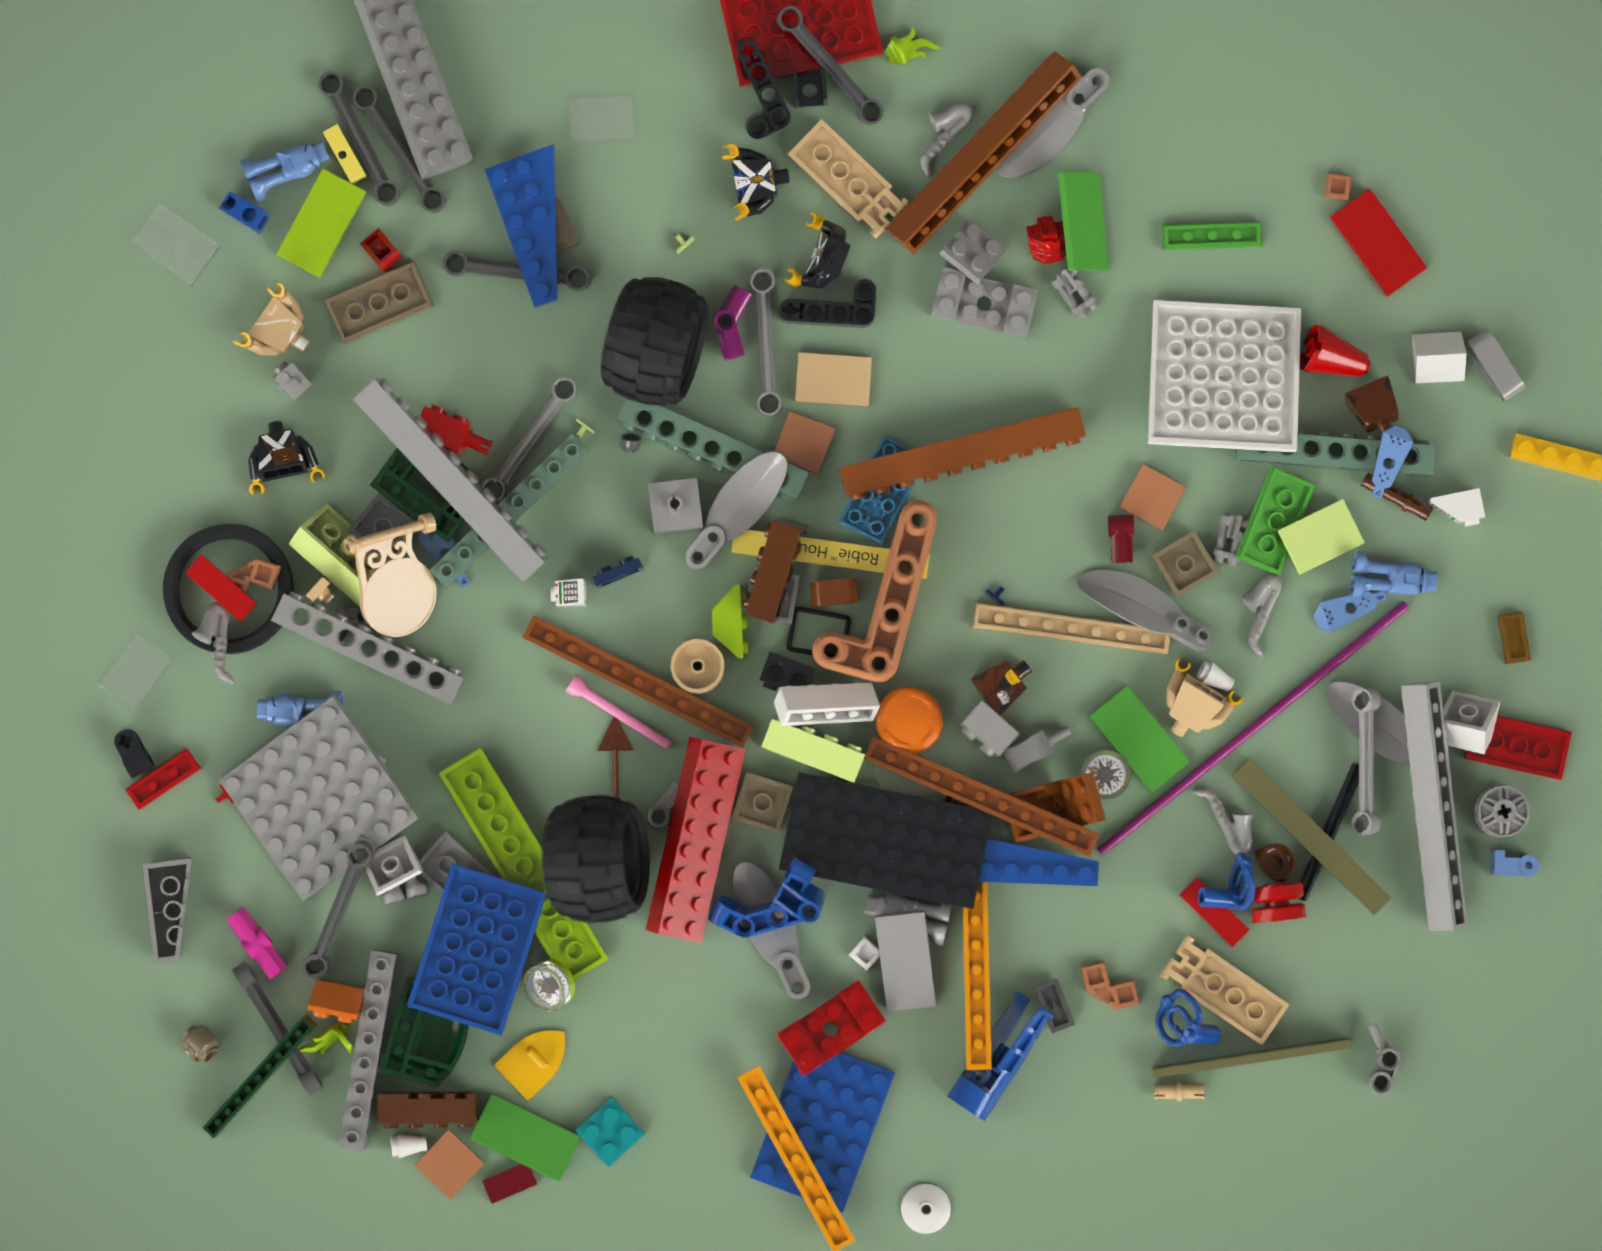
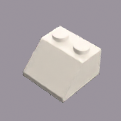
M1452 690L1443 708L1447 746L1485 754L1492 739L1500 701Z

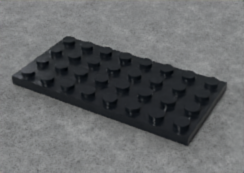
M798 772L779 870L787 871L792 860L796 857L817 868L813 877L974 909L992 814L978 808Z

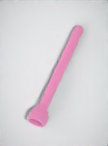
M575 675L565 692L573 697L575 695L578 697L580 695L664 749L671 747L669 739L586 687L587 684L583 683L584 680Z

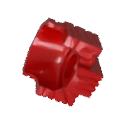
M1052 215L1037 218V224L1026 226L1028 245L1034 260L1043 264L1062 261L1065 258L1066 247L1063 221L1054 222Z

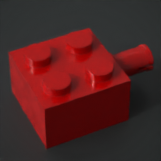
M433 404L431 408L424 406L420 416L427 423L428 426L426 428L432 435L436 433L444 441L443 447L447 451L463 456L465 449L469 447L486 456L488 455L490 450L481 446V444L491 448L493 441L474 434V429L469 425L468 419L454 414L453 418L447 416L448 412Z

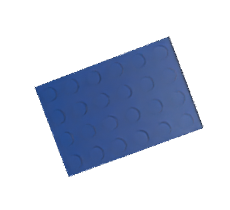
M452 863L407 1006L502 1036L547 893Z
M841 1052L804 1077L801 1076L793 1061L779 1102L837 1208L843 1213L895 1072ZM766 1133L750 1178L803 1198L769 1134Z

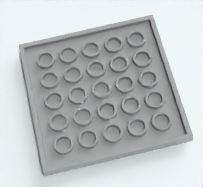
M336 696L328 699L218 780L303 902L346 872L349 865L347 851L355 842L366 841L372 845L375 851L420 818L418 812ZM365 848L353 851L354 858L359 862L369 855Z

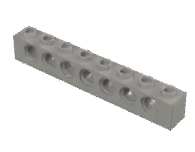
M290 591L289 595L283 594L271 621L452 705L464 680L463 677L459 676L460 670L449 665L444 669L437 665L438 660L428 655H425L423 659L415 655L416 650L403 644L401 648L392 644L394 639L380 634L378 638L370 634L372 629L360 623L355 627L347 623L349 618L339 613H335L334 616L325 613L326 607L315 602L310 606L302 602L303 596ZM304 608L307 610L309 616L305 622L295 620L294 612L296 609ZM320 619L330 621L331 629L328 632L321 633L317 630L316 624ZM344 629L352 631L354 635L353 640L347 644L339 639V633ZM372 640L375 642L376 650L372 654H366L362 651L361 646L364 641ZM390 650L395 651L399 656L398 661L392 665L384 661L385 653ZM411 661H417L421 665V670L416 675H411L406 670L407 664ZM440 672L443 675V682L437 686L432 685L429 682L431 673Z
M371 950L338 1148L362 1152L366 1149L398 953Z

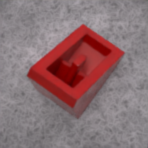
M379 228L360 243L383 273L403 258Z

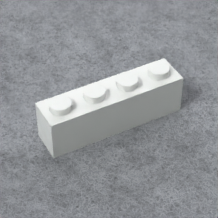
M872 682L780 687L774 700L781 726L873 721L880 707Z

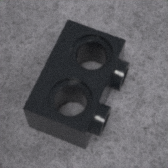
M769 652L759 680L764 682L762 687L777 691L778 687L793 686L791 683L792 677L795 674H801L806 679L804 686H808L811 684L816 668ZM772 666H779L782 669V676L777 680H773L768 676V670Z

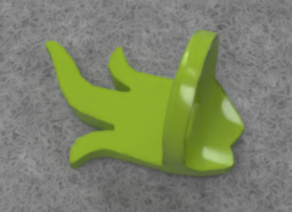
M912 27L911 33L906 37L900 39L896 36L891 37V42L888 44L885 54L889 57V63L903 65L916 57L927 59L924 52L916 51L923 46L935 50H940L941 47L924 38L911 41L915 36V30Z
M341 1021L331 1025L320 1034L312 1036L313 1042L299 1049L300 1052H316L319 1050L324 1056L325 1051L339 1041L349 1054L354 1053V1049L346 1039L348 1026L344 1024L345 1022Z

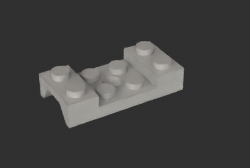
M943 267L931 317L1026 340L1038 290L983 278L977 285L961 271ZM982 297H986L991 301V307L986 311L979 309L977 306V301Z

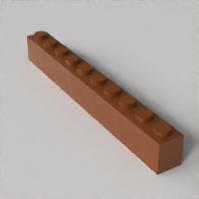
M1054 51L908 206L893 219L886 229L895 241L914 255L1082 78L1075 66Z
M1079 407L843 466L838 470L845 497H852L853 501L866 498V493L876 491V494L879 495L890 492V487L900 485L902 489L914 486V481L924 479V483L939 479V474L947 473L949 477L961 474L963 468L971 467L973 471L985 468V463L995 461V465L1010 461V456L1018 455L1019 459L1032 456L1033 451L1042 449L1043 453L1057 449L1056 445L1066 443V447L1081 443L1080 439L1085 437L1086 434Z

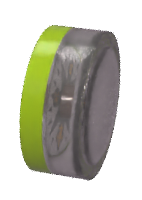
M1100 750L1092 753L1084 760L1080 769V775L1094 772L1100 799H1112L1121 795L1130 782V767L1125 758L1115 751Z
M547 959L526 972L523 979V989L528 1001L536 1009L550 1013L560 1009L572 1000L575 993V982L565 965L559 961Z

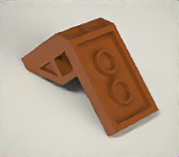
M1094 772L1008 793L1081 826L1106 820ZM1010 823L1015 843L1041 837L1036 833Z

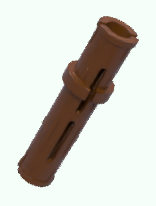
M1368 472L1360 486L1373 492L1375 488L1372 482L1373 475ZM1392 485L1384 489L1382 498L1401 507L1402 511H1408L1424 521L1428 519L1433 510V507L1414 498L1415 495L1411 493L1407 494Z

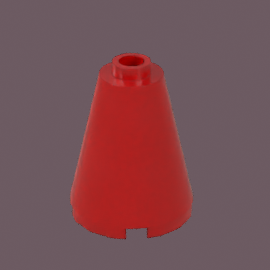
M1313 325L1303 342L1304 345H1307L1305 353L1300 352L1299 368L1301 370L1351 377H1361L1368 372L1371 361L1368 360V354L1323 325Z

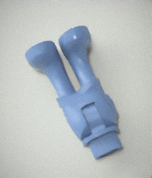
M321 141L313 145L310 142L296 145L276 152L275 156L263 160L252 161L249 158L240 160V164L248 181L265 171L282 165L281 171L249 182L256 202L260 203L265 200L267 190L280 183L288 182L295 178H304L312 174L313 170L320 166L319 163L328 160L329 157Z
M1356 550L1354 553L1351 567L1352 573L1388 575L1389 580L1352 575L1350 579L1351 597H1360L1364 591L1369 590L1387 591V594L1403 595L1424 594L1425 591H1436L1437 572L1427 571L1426 568H1421L1416 563H1382L1368 560L1363 551Z
M335 691L326 699H308L307 697H295V695L279 694L276 697H269L268 700L258 699L257 719H267L268 723L272 722L276 725L292 727L307 716L304 715L305 710L313 711L333 696H336L344 707L343 691Z

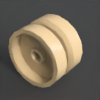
M692 639L685 641L676 648L671 657L670 669L673 679L680 688L689 693L702 694L713 690L719 685L724 676L725 662L722 653L714 644L703 639ZM697 661L702 663V669L699 671H695L693 668V664L697 663Z

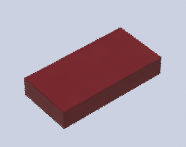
M523 1164L482 1181L491 1204L538 1184L532 1169Z

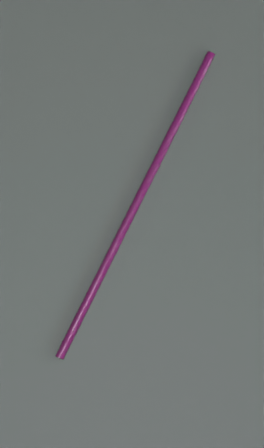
M1404 601L1100 845L1097 849L1102 856L1409 610L1407 604Z

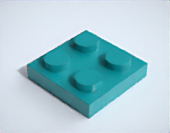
M613 1097L575 1130L608 1167L645 1135V1132Z

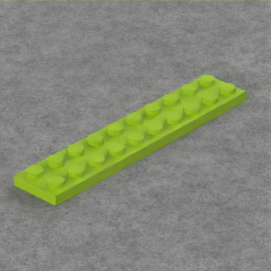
M479 748L439 773L440 777L501 878L547 893L542 868V847L483 749ZM547 895L535 934L550 959L565 965L572 974L573 979L576 980L609 958L588 923L571 920L568 916L562 917L559 915Z

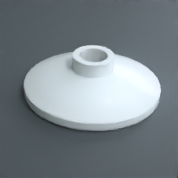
M919 1184L912 1187L905 1194L901 1204V1213L905 1223L919 1233H933L941 1229L948 1221L951 1211L948 1196L941 1188L933 1184ZM929 1205L931 1211L928 1214H924L921 1211L922 1206Z

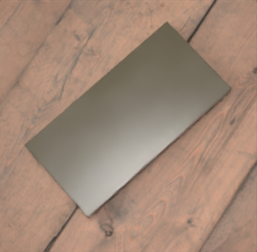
M414 260L323 299L343 345L434 306Z

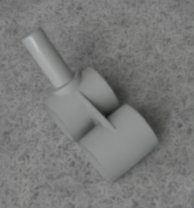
M1067 726L1050 735L1045 734L1042 730L1023 740L1024 742L1021 741L1006 749L1003 754L1013 772L1016 773L1033 762L1054 752L1053 744L1069 736L1071 731Z
M1374 1023L1368 1026V1029L1378 1049L1376 1050V1061L1372 1072L1368 1076L1367 1083L1374 1092L1384 1094L1392 1088L1401 1063V1057L1397 1050L1391 1048L1390 1044L1387 1045L1378 1024ZM1386 1052H1392L1394 1055V1061L1390 1065H1384L1382 1057ZM1383 1075L1386 1079V1084L1383 1088L1377 1089L1374 1086V1080L1377 1076Z

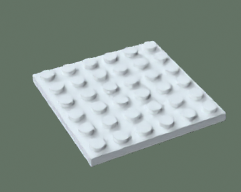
M1154 300L1148 444L1296 452L1301 308Z

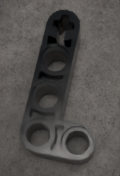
M744 37L736 44V51L763 107V110L748 117L745 127L750 137L761 139L785 128L791 120V115L756 41L750 37ZM744 44L754 46L751 52L756 60L750 62L747 53H741L744 50ZM755 66L764 67L765 73L762 77L755 78L752 76L751 71ZM764 89H774V98L765 100L762 97ZM777 110H783L786 113L785 119L781 122H776L772 118ZM754 121H761L764 127L762 131L755 133L750 130L751 124Z
M869 279L859 280L854 287L853 303L787 299L780 304L779 316L783 322L788 324L866 328L873 323L875 317L876 286ZM862 285L869 286L872 289V294L868 297L860 296L858 293L859 287ZM788 306H793V310L801 311L800 306H805L803 310L804 319L800 318V313H793L792 317H787V313L783 312V310H787ZM818 307L821 310V316L817 319L810 318L807 314L809 308ZM836 308H841L846 312V317L842 320H836L833 318L832 312ZM867 310L871 315L870 319L866 322L858 320V311Z

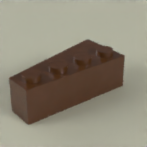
M783 517L772 520V523L768 522L764 533L767 541L765 547L761 546L757 560L760 561L758 571H753L750 584L753 585L752 592L746 595L743 608H747L745 615L769 623L777 622L787 593V588H784L785 583L788 584L794 571V565L791 564L792 559L796 560L802 547L799 538L801 533L806 534L809 525Z
M478 1091L379 1092L377 1094L378 1124H384V1128H399V1124H408L409 1128H423V1124H433L435 1128L448 1127V1124H458V1127H473V1124L479 1121Z

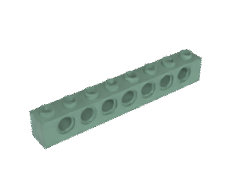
M625 399L617 416V421L621 422L620 427L631 432L634 429L644 432L642 437L656 442L657 439L666 442V448L675 452L682 449L688 452L687 457L695 461L701 462L702 459L711 462L709 467L720 472L726 469L733 472L734 475L746 463L765 453L660 405H646ZM642 412H647L652 416L651 422L647 425H642L638 422V416ZM665 422H670L674 425V431L670 435H664L660 432V427ZM687 432H692L697 437L696 442L692 445H686L682 441L684 434ZM710 442H714L719 446V451L715 455H709L705 452V446ZM737 452L741 455L742 460L738 465L728 463L727 458L730 453ZM787 463V480L781 485L777 497L789 503L792 499L797 501L809 472Z
M1298 429L1296 452L1285 453L1280 451L1235 449L1234 460L1374 472L1381 437L1368 435L1366 439H1356L1355 434L1342 433L1341 437H1331V432L1317 431L1316 435H1307L1306 430ZM1415 440V444L1413 443L1410 451L1415 456L1413 463L1404 461L1397 474L1427 477L1434 475L1436 445H1429L1430 441ZM1306 442H1312L1316 445L1317 451L1314 455H1309L1305 452L1304 445ZM1331 444H1337L1341 448L1339 457H1334L1329 453V446ZM1355 446H1361L1365 449L1366 455L1363 459H1358L1354 456L1353 450ZM1391 458L1388 461H1384L1385 467L1392 465Z
M572 433L517 485L498 506L500 508L504 506L512 514L511 520L515 523L571 470L589 450ZM472 529L429 571L448 588L490 546Z

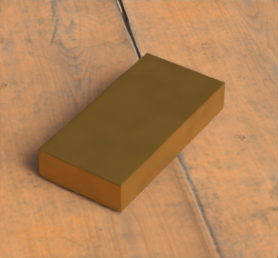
M1523 612L1497 616L1505 665L1530 661L1531 656Z

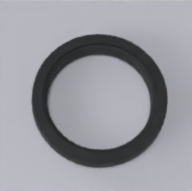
M220 524L194 533L175 550L164 574L163 599L170 620L179 633L195 646L214 653L216 647L213 645L216 640L214 637L211 638V644H206L192 635V632L197 630V628L185 615L179 597V582L182 571L195 552L203 546L218 540L236 539L257 547L267 556L271 563L281 566L277 578L278 596L270 617L260 628L247 636L227 639L226 654H238L263 645L280 630L282 626L271 621L283 594L289 595L290 591L294 592L293 577L285 555L269 537L247 526Z

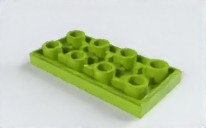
M322 169L276 255L321 278L367 192Z

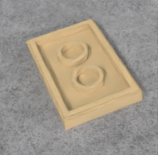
M798 352L795 402L869 407L872 357Z

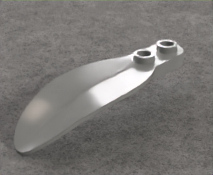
M1100 68L1088 71L997 167L998 173L1005 178L1020 177L1044 165L1059 153L1078 130L1086 109L1107 89L1109 85L1108 74ZM1093 78H1101V84L1099 86L1093 85ZM1077 94L1084 96L1082 103H1077L1074 100Z
M777 451L763 453L742 466L726 482L709 510L705 528L686 551L685 560L691 568H704L724 543L742 535L766 512L779 492L786 476L787 460L783 454ZM712 532L718 535V539L715 541L709 539V534ZM694 552H701L703 557L700 560H696L693 557Z
M1093 570L1083 573L1077 579V587L1087 597L1138 627L1158 634H1168L1175 640L1198 652L1207 650L1213 643L1214 636L1208 627L1183 614L1170 597L1140 577L1114 570ZM1178 622H1181L1184 627H1180ZM1199 634H1202L1205 637V640L1201 639Z
M1334 682L1326 690L1328 703L1343 725L1359 740V712L1353 707L1352 696L1357 689L1363 687L1347 682ZM1365 692L1363 695V703L1365 706H1367L1368 701H1370L1369 695ZM1381 697L1380 707L1374 711L1373 751L1385 758L1410 766L1407 733L1404 724L1405 715L1389 701Z
M741 862L736 866L733 875V890L737 903L750 908L773 900L778 889L759 867L750 862ZM780 910L772 911L775 917H784L783 912ZM741 920L744 927L751 926L748 920ZM795 924L749 937L761 956L776 968L787 994L796 1000L807 997L811 986L798 958L799 942ZM790 960L793 966L787 970L783 967L785 961ZM801 983L803 985L802 991H794V985Z

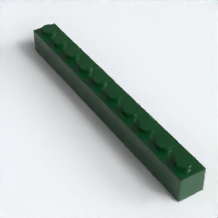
M307 1014L303 1016L203 1126V1129L213 1139L217 1137L318 1024Z

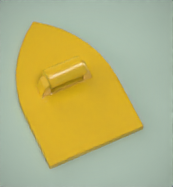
M547 1030L533 1033L520 1040L494 1064L498 1071L527 1101L558 1070L565 1050V1032Z

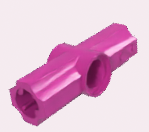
M245 907L227 919L228 924L241 939V945L253 960L257 961L270 980L288 967L273 947L274 944L263 928L258 927Z

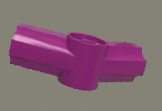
M736 285L732 287L719 312L714 317V326L724 361L745 355L737 322L753 295ZM720 317H730L732 320L730 327H720L718 325Z

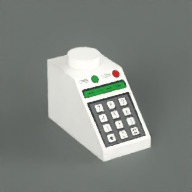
M1479 488L1428 499V504L1457 524L1464 522L1465 527L1480 524L1479 519L1485 517Z
M584 579L555 581V587H551V602H556V607L587 606L586 581Z

